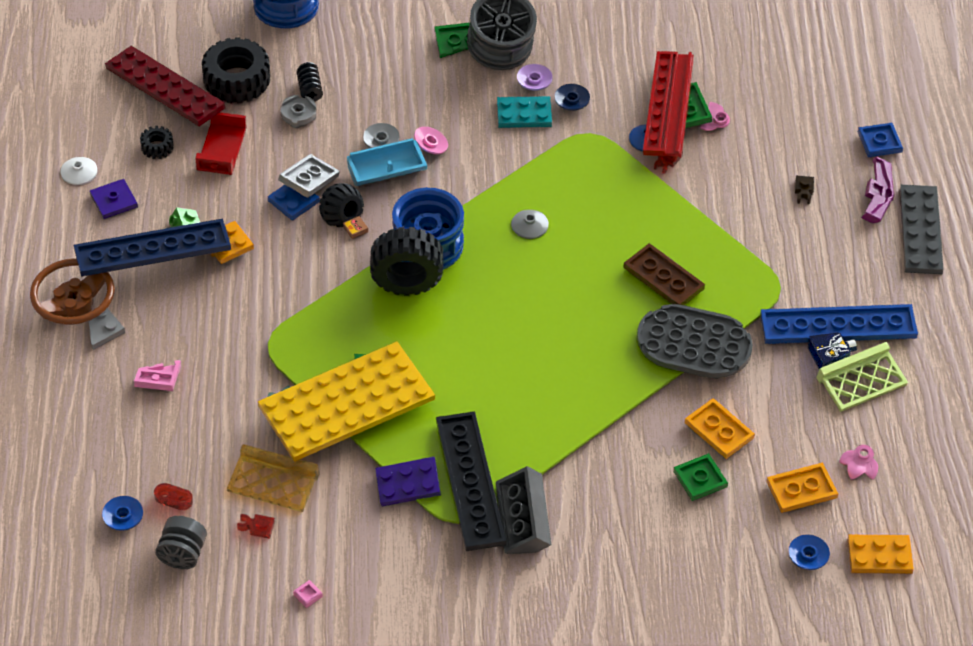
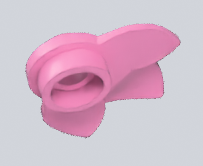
M710 102L708 109L712 115V122L702 124L700 129L712 131L716 128L727 127L730 123V117L724 112V108L717 103Z
M859 445L855 450L846 451L840 458L839 463L848 465L847 472L851 480L860 477L864 473L870 479H875L878 473V463L873 458V449L868 445ZM862 451L867 452V455L862 456L860 453Z

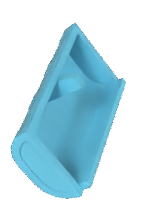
M413 138L352 152L350 156H346L348 169L356 187L427 170V163L417 141Z

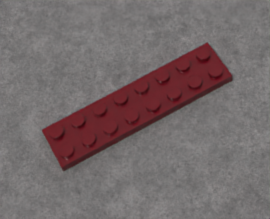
M133 46L126 48L105 63L107 70L199 127L226 108L223 101Z

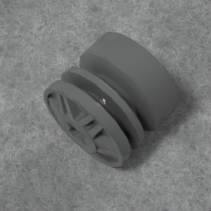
M169 517L165 522L162 536L155 549L156 556L164 564L173 568H194L207 537L205 527L189 517Z

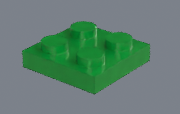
M709 453L677 465L673 469L674 474L692 501L728 487V481Z

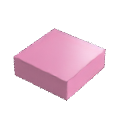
M310 580L293 591V595L306 608L323 597L322 592Z

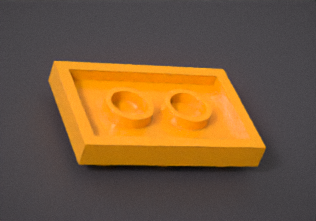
M714 398L685 418V424L725 459L733 455L755 437L754 432Z
M823 462L769 476L766 480L781 513L838 498V492Z
M848 534L851 573L913 574L914 567L910 535Z

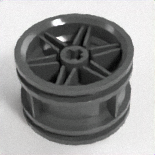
M476 0L470 12L467 46L472 57L481 65L494 70H509L523 64L531 54L534 33L536 31L537 15L533 5L528 0Z

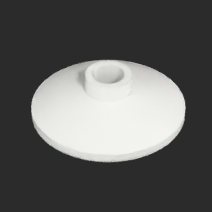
M86 157L69 159L61 167L62 179L71 185L87 184L97 175L95 162Z

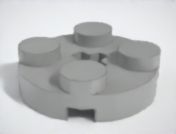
M299 95L290 96L282 103L281 117L286 123L291 124L293 128H299L301 125L308 124L316 119V104L307 96L305 98H299Z

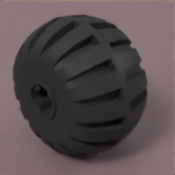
M334 184L327 188L322 194L323 197L320 198V214L323 220L330 226L343 227L344 222L363 214V198L360 192L350 184Z

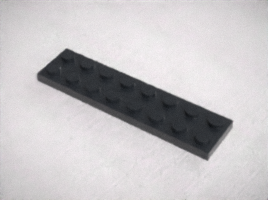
M475 411L436 417L437 429L465 550L473 551L505 546L506 537Z

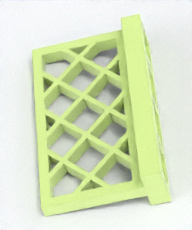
M887 342L819 369L816 378L820 384H824L840 412L908 384V381L889 353L890 347ZM887 359L890 364L889 369L879 366V361ZM866 366L873 368V375L862 372V369ZM876 371L888 373L886 380L876 377ZM846 374L858 375L856 382L845 379ZM890 374L898 377L900 382L893 383L888 381ZM860 376L871 380L870 385L866 386L858 383ZM836 380L841 382L840 388L832 387L829 381ZM873 381L884 384L883 389L877 390L872 388ZM843 384L854 386L853 393L842 390ZM860 388L868 391L867 395L864 397L856 395V389ZM840 394L850 397V402L843 405L839 399Z

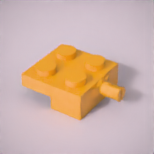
M236 221L225 225L231 243V250L210 254L212 257L215 256L221 264L254 249V244Z

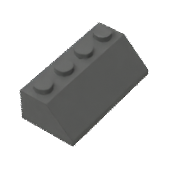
M526 466L496 481L499 512L506 537L504 552L506 554L536 553L551 546L542 474Z

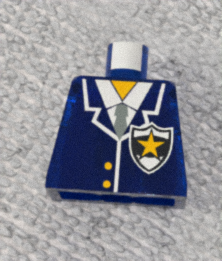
M836 332L809 336L807 348L818 369L849 357L850 352L857 351V344L855 340L845 342L841 333Z

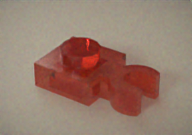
M658 156V160L654 163V169L663 167L662 173L665 174L668 171V166L674 167L681 158L680 156Z
M241 514L240 521L246 523H237V529L240 531L250 530V535L270 539L275 525V518L255 514L253 519L247 514Z

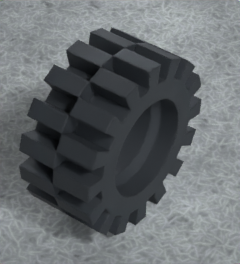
M151 126L149 130L145 129L144 133H141V151L148 158L152 156V159H156V157L162 159V156L167 157V153H172L171 150L174 148L173 136L168 128L164 129V126H161V128L155 126L153 129ZM154 141H162L159 144H152Z

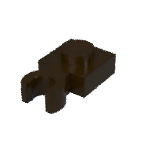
M796 175L795 194H798L797 203L800 204L801 199L804 198L807 200V204H810L811 195L814 193V177Z

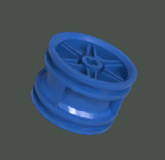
M253 0L254 11L259 20L271 27L280 29L295 28L308 23L315 17L319 9V0Z
M429 187L409 191L396 201L392 212L393 229L397 230L399 227L409 229V227H414L416 230L422 229L426 233H431L434 238L438 239L443 248V269L453 265L460 258L464 245V210L460 201L445 190Z

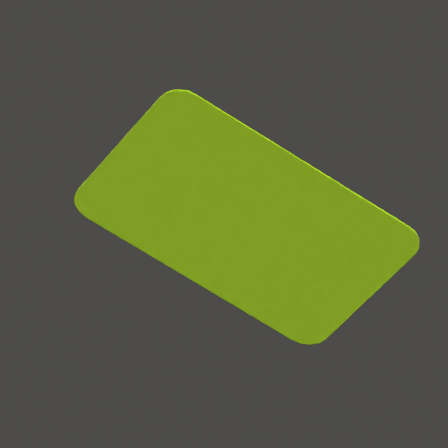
M592 133L575 134L562 140L462 205L464 210L463 252L453 265L443 269L442 278L435 287H430L429 291L421 292L418 295H396L391 291H385L383 287L380 288L371 277L370 266H368L282 322L270 336L268 351L269 358L275 367L294 385H297L354 360V354H369L398 341L434 392L435 400L350 438L380 467L435 457L441 495L417 499L416 501L439 520L459 524L437 429L436 417L475 411L498 504L496 481L526 466L543 475L684 373L656 365L644 356L638 346L637 332L642 318L650 311L653 312L661 309V306L671 304L623 268L624 262L647 244H652L705 284V289L684 306L730 316L742 323L744 329L761 317V309H772L778 302L781 286L778 276L767 264L617 143L602 135ZM523 210L539 211L548 219V230L539 238H522L512 230L511 222L513 217Z

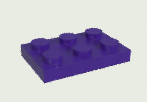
M435 457L375 468L382 507L441 495Z

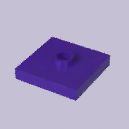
M125 179L90 190V195L103 219L138 208V203Z

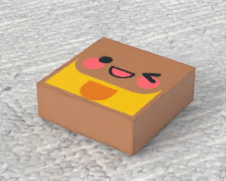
M360 216L343 223L344 229L352 239L368 233V227Z

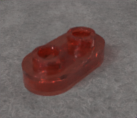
M161 483L154 489L155 500L160 504L178 510H187L193 504V496L189 490L168 483Z

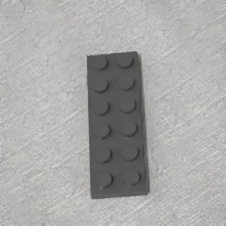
M901 184L900 204L905 273L943 274L937 186Z

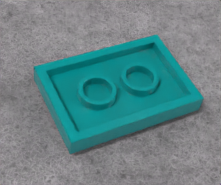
M550 96L497 97L498 128L552 127Z

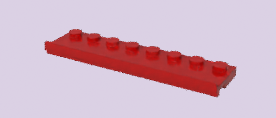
M657 51L643 155L680 156L682 158L694 65V55H692V52L678 54V52Z

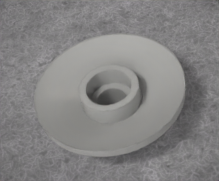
M387 123L373 124L365 130L363 135L364 142L369 148L399 142L400 138L398 130Z
M523 210L513 217L511 226L516 235L525 239H535L547 232L548 219L539 211Z

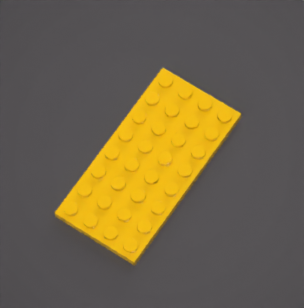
M398 341L266 397L258 401V407L295 462L435 400V394Z

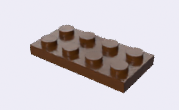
M650 243L625 261L623 265L624 269L671 304L685 305L705 289V284Z

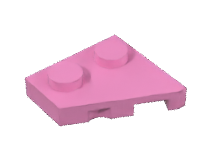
M174 361L175 365L165 367L162 363L152 367L138 368L134 387L173 391L181 368V361Z

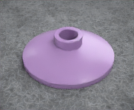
M540 64L526 65L517 74L519 84L525 89L533 91L547 88L553 78L551 71Z

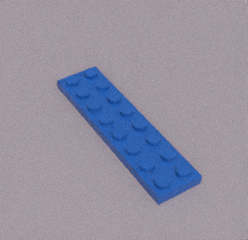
M912 304L761 309V323L765 344L830 342V340L834 342L842 337L843 341L917 339L918 337Z

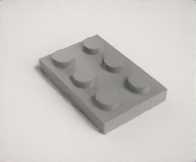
M310 154L282 172L278 180L308 198L339 176L340 171Z

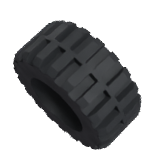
M235 37V39L227 38L225 41L220 40L216 42L215 46L212 45L205 52L202 59L203 83L206 90L211 95L221 101L225 100L227 103L252 101V98L259 97L270 83V63L266 50L255 41L251 42L250 39L246 38L243 40L240 37ZM232 68L247 69L240 73L226 72L227 70Z
M399 227L397 230H388L387 233H382L371 246V277L380 288L383 287L385 291H391L396 295L404 294V296H410V294L418 295L421 292L425 293L430 290V287H435L442 278L443 248L437 238H434L431 233H426L422 229L416 230L414 227L404 229V227Z

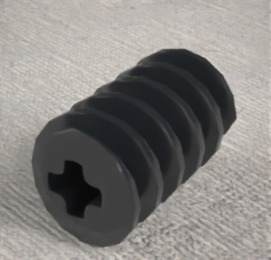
M312 62L303 63L296 71L300 95L302 98L307 96L314 102L318 101L323 96L318 67Z

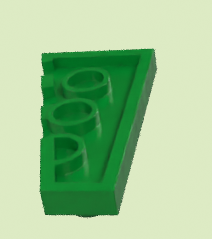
M469 22L434 26L440 58L468 49L467 35Z

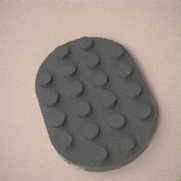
M684 305L661 306V309L648 312L640 321L637 332L638 346L644 356L651 362L668 369L718 379L738 373L748 364L752 354L753 343L751 335L747 333L743 328V324L738 320L724 314Z

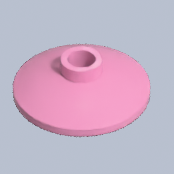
M419 127L414 133V139L419 147L428 153L442 154L448 148L446 137L434 128Z

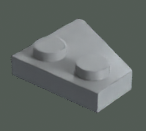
M108 308L98 317L89 321L93 350L125 333V328Z

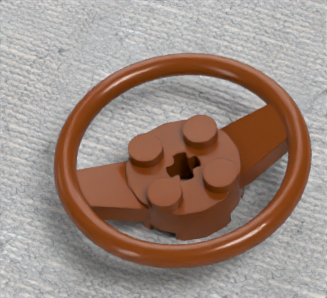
M76 258L64 259L50 264L33 280L30 288V300L36 312L43 319L64 325L80 324L98 317L112 302L115 286L109 272L88 275L82 281L78 278H72L70 281L62 283L54 289V298L39 302L38 288L43 279L60 268L78 266ZM106 282L107 293L103 302L91 311L93 297L96 296Z

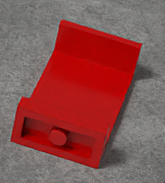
M220 112L210 119L211 124L202 152L197 153L195 157L196 170L232 175L247 129L246 116Z

